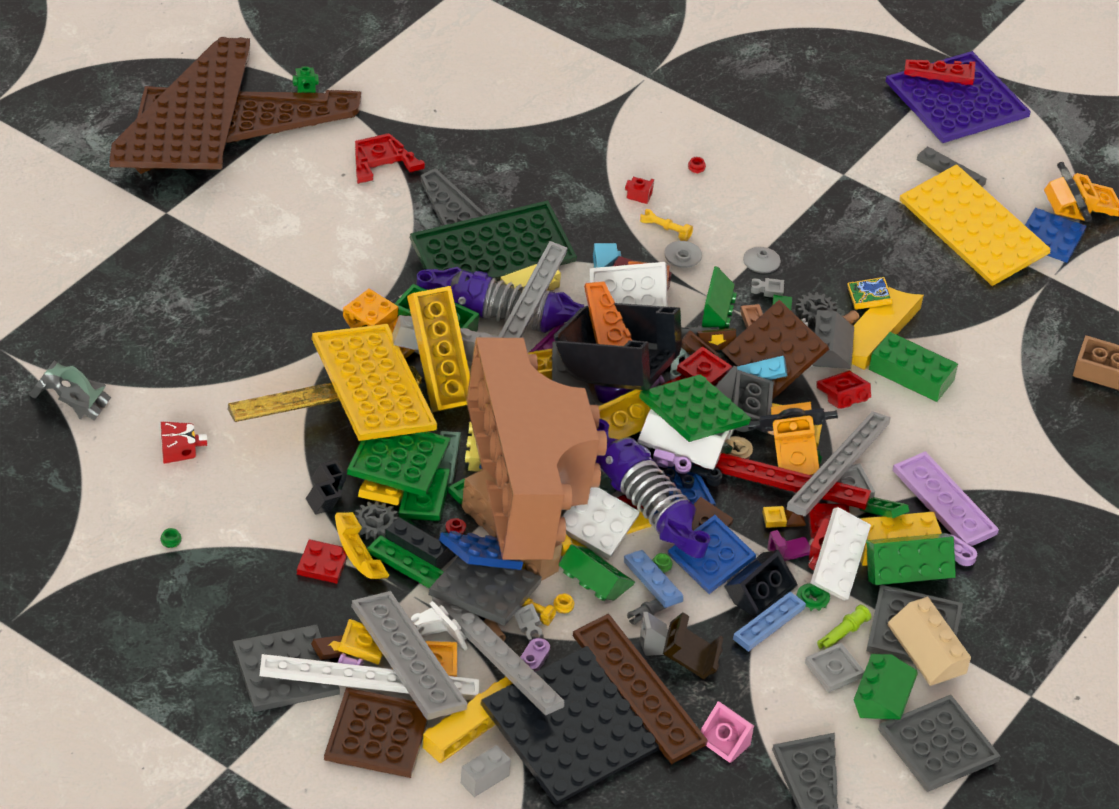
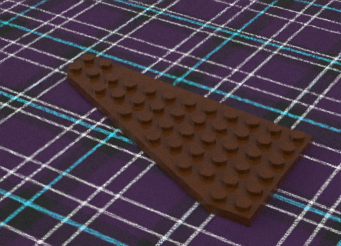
M220 37L212 43L112 143L109 160L110 167L222 169L223 153L245 67L250 55V38Z
M144 87L137 118L167 89L166 87ZM326 90L325 93L239 91L226 143L272 133L276 134L306 126H315L345 118H354L360 110L362 92L347 90Z

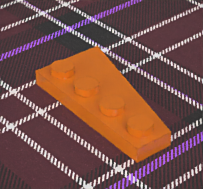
M605 282L585 283L584 288L596 344L624 346L629 340L632 341L631 334L628 328L626 329L622 321L623 318L620 312L617 311L614 305L615 302Z

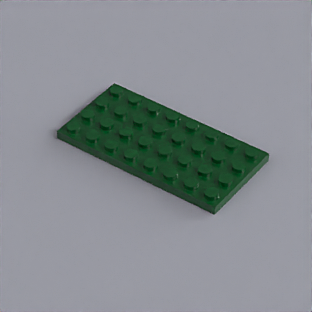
M548 200L410 233L409 237L424 270H447L459 267L461 270L473 273L475 271L485 272L488 276L495 278L496 281H500L502 276L538 264L549 241L567 247V253L560 265L576 262L577 256Z

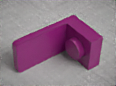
M776 530L770 532L767 549L768 551L779 550L784 561L810 555L811 546L805 537L786 541L784 537H781L779 531Z

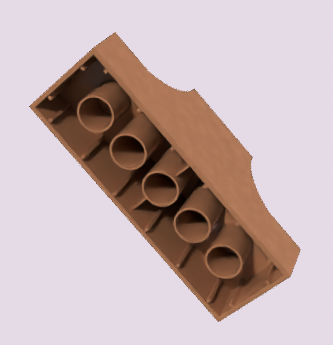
M476 337L466 402L481 468L485 469L497 482L496 484L486 480L502 560L553 559L555 543L564 542L566 538V521L564 517H560L561 511L570 510L572 506L588 504L590 488H598L600 486V465L595 462L597 456H604L606 454L607 436L605 431H597L600 419L598 405L589 404L585 388L566 386L552 381L537 371L536 354H528L524 338Z

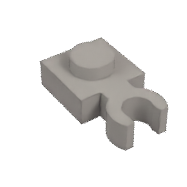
M765 278L764 282L760 279H752L751 293L758 294L764 292L766 297H773L774 295L783 296L784 280Z
M533 603L520 608L514 615L522 633L527 631L528 641L533 640L532 635L538 633L540 638H544L541 628L538 627L542 623Z

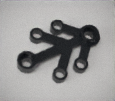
M651 449V450H650V453H651L650 457H651L652 459H653V455H654L655 449ZM691 464L689 472L706 477L705 480L708 485L718 486L721 484L722 473L719 469L708 470ZM658 466L660 470H663L665 476L669 477L671 482L674 481L675 471L673 469ZM677 472L684 488L689 489L694 486L693 476Z

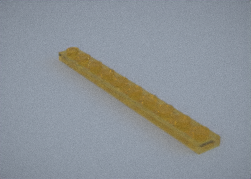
M409 366L417 384H421L422 377L415 366ZM332 382L228 403L227 410L234 422L336 402L340 401Z

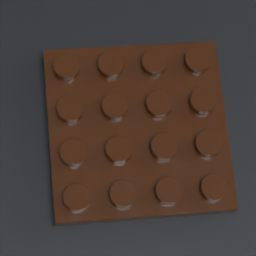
M778 300L726 346L722 352L736 366L784 356L787 376L771 380L774 381L773 400L829 350V347L786 305Z
M346 687L324 753V760L411 778L428 720L415 701Z

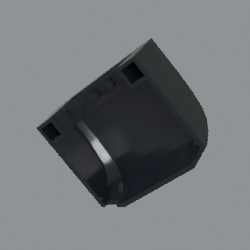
M614 303L617 311L620 312L623 318L622 321L626 329L628 328L631 334L632 341L629 340L624 346L596 344L588 306L582 307L554 334L561 362L567 372L575 379L611 388L648 390L680 354L682 347L680 307Z

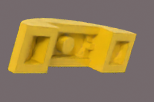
M336 513L335 520L338 535L352 564L358 571L370 579L388 578L389 574L381 560L372 559L358 533L362 527L354 513Z

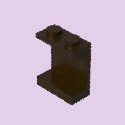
M682 612L670 622L663 654L702 679H705L710 674H714L719 668L718 661L723 650V637L719 636L711 643L705 641L687 629L689 616Z

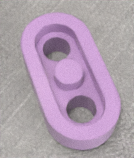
M954 536L955 561L963 566L973 565L977 558V551Z
M542 638L533 639L520 658L536 672L540 670L549 656L550 644Z

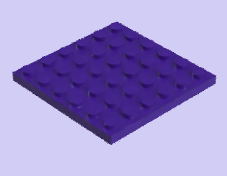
M973 51L940 60L946 64H954V61H961L962 64H969L970 61L976 62L973 85H962L956 82H944L937 79L929 80L917 76L910 77L905 75L904 71L886 76L885 82L942 143L1030 117L1031 111Z

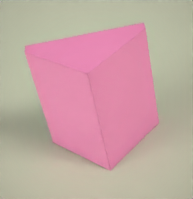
M718 701L700 731L708 740L706 746L729 763H732L750 746L754 725Z

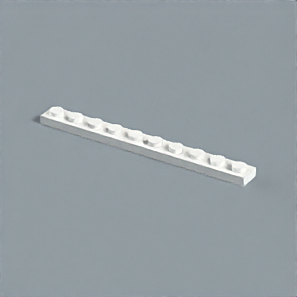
M262 654L259 676L409 693L393 669ZM449 676L465 700L471 701L479 694V679Z

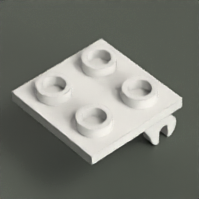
M432 601L429 603L430 609L421 614L416 613L411 617L412 622L419 619L415 626L418 632L424 629L420 633L422 637L447 631L464 651L468 649L465 643L467 638L461 631V626L455 619L451 620L448 617L449 614L442 605L438 607Z

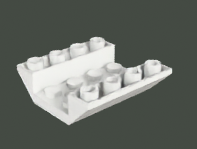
M651 409L637 443L643 444L648 448L674 453L677 457H688L692 463L714 470L726 439H730L735 429L688 442Z

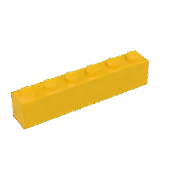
M505 676L499 682H494L483 693L477 694L473 700L468 702L466 710L445 716L440 723L428 728L423 734V749L441 764L495 726V723L481 706V700L513 683Z

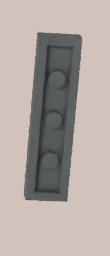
M928 146L917 155V161L939 173L957 164L979 185L983 187L986 184L987 178Z

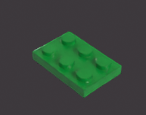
M438 469L426 497L404 491L399 517L440 521L451 476L450 469Z

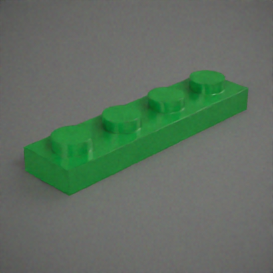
M381 535L368 547L370 555L427 588H430L444 573V571Z

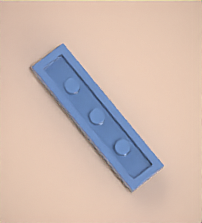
M643 550L624 556V563L664 608L683 602V594Z
M789 592L734 633L733 640L749 652L803 611L806 603L792 592Z

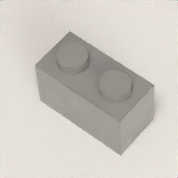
M496 745L462 766L460 783L476 797L509 776L511 759Z

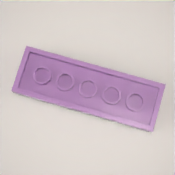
M926 451L893 465L892 471L931 512H934L936 518L952 535L970 546L998 535L999 529Z

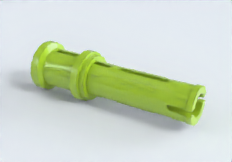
M860 604L856 606L854 612L845 615L842 623L817 641L819 649L821 650L824 646L823 650L832 647L848 633L857 631L862 623L870 621L871 613L868 608Z

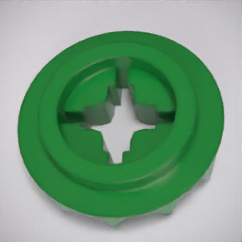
M811 583L802 585L796 595L806 603L805 607H808L810 611L813 609L820 611L822 607L826 608L830 601V594ZM810 595L813 596V598H817L816 601L812 598H809Z

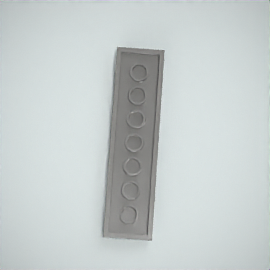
M391 591L352 600L351 607L427 720L467 709L468 703Z

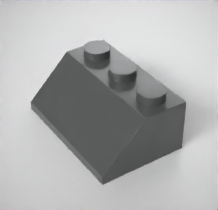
M817 310L815 334L828 345L829 350L812 366L851 369L854 326L836 311Z
M737 370L732 402L751 417L750 422L760 421V416L771 415L774 381ZM748 425L735 429L741 432L750 431L748 430Z

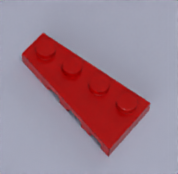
M906 60L904 74L910 77L917 76L929 80L937 79L944 82L973 85L976 62L970 61L969 64H962L961 61H954V64H946L944 61L930 63L928 60Z

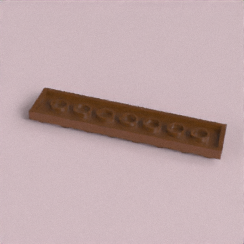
M609 613L573 631L572 636L581 648L586 646L590 648L596 656V661L600 667L604 669L611 682L617 686V690L623 698L630 703V707L636 716L642 719L647 731L656 738L655 741L659 745V749L671 764L707 745V738Z

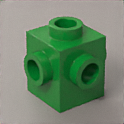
M296 68V75L292 76L293 86H296V91L298 93H316L315 85L319 84L318 74L314 72V68Z

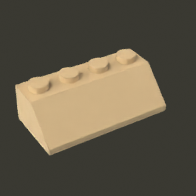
M929 597L908 603L888 622L889 628L930 686L967 674L971 656Z

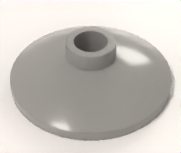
M675 241L665 248L664 254L667 261L678 267L687 268L695 266L702 258L700 248L688 241Z
M766 247L751 248L745 252L743 257L746 267L757 273L774 272L779 268L781 262L779 255L774 250Z

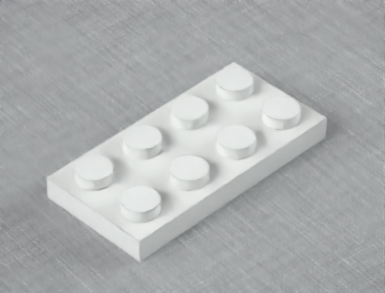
M839 507L833 509L811 584L843 601L849 599L871 527L869 523Z

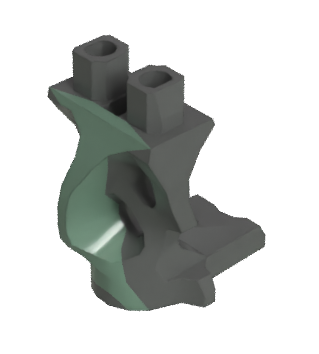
M55 360L29 393V396L37 398L45 389H54L59 395L58 400L72 407L80 420L84 415L95 420L102 409L96 406L94 402L104 408L112 398L103 391L106 387L105 384L91 381L74 366H63ZM68 381L71 386H63L61 382Z

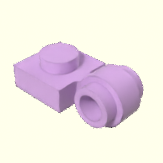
M655 449L653 460L658 466L663 468L675 466L676 471L680 474H686L690 471L691 461L688 457H677L674 453Z

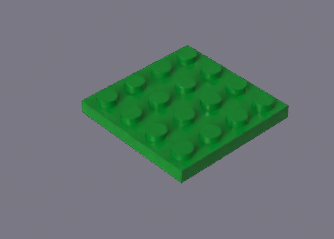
M701 374L648 390H642L639 398L688 442L749 425L751 417Z
M427 431L363 440L347 469V475L426 497L450 445L451 438Z

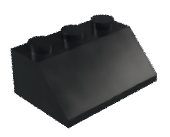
M398 517L386 529V539L440 570L456 556L453 551L439 541V535L411 519Z
M779 550L762 552L724 587L735 605L756 618L791 592L798 584Z

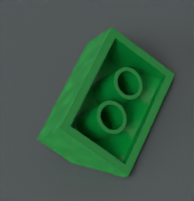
M714 266L705 302L702 327L729 329L731 318L728 316H732L734 305H731V303L735 304L737 293L734 292L735 284L716 266Z
M571 544L559 563V566L564 569L563 573L572 579L575 577L580 580L579 585L587 590L591 588L595 591L594 595L602 601L606 599L615 601L635 583L634 580L589 548Z
M871 654L853 699L859 717L901 720L918 675L917 670L892 654Z

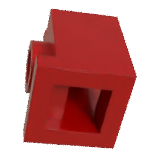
M633 176L632 180H627L625 185L627 199L648 204L653 194L655 179L648 181Z

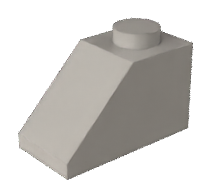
M643 612L639 639L640 645L646 656L664 655L663 650L668 633L667 624L649 612Z

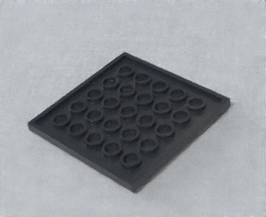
M588 646L535 672L564 700L563 708L545 715L514 684L483 698L480 703L555 805L660 750L659 745L655 741L656 738L647 731L642 719L636 716L630 707V703L623 698L617 690V686L611 682Z

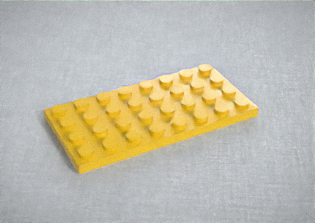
M957 164L900 195V201L991 286L1050 254V247Z
M388 324L312 333V341L359 441L434 431L437 429V423L399 346L393 345V334Z

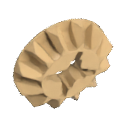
M732 436L730 439H726L722 447V453L749 459L753 452L752 444L747 439L739 436Z

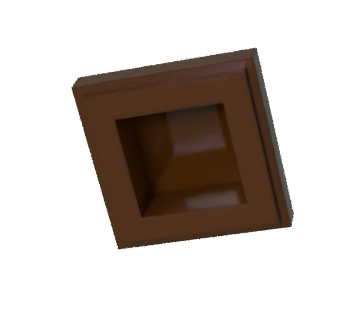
M787 509L784 510L787 519L786 527L806 525L803 515H798Z

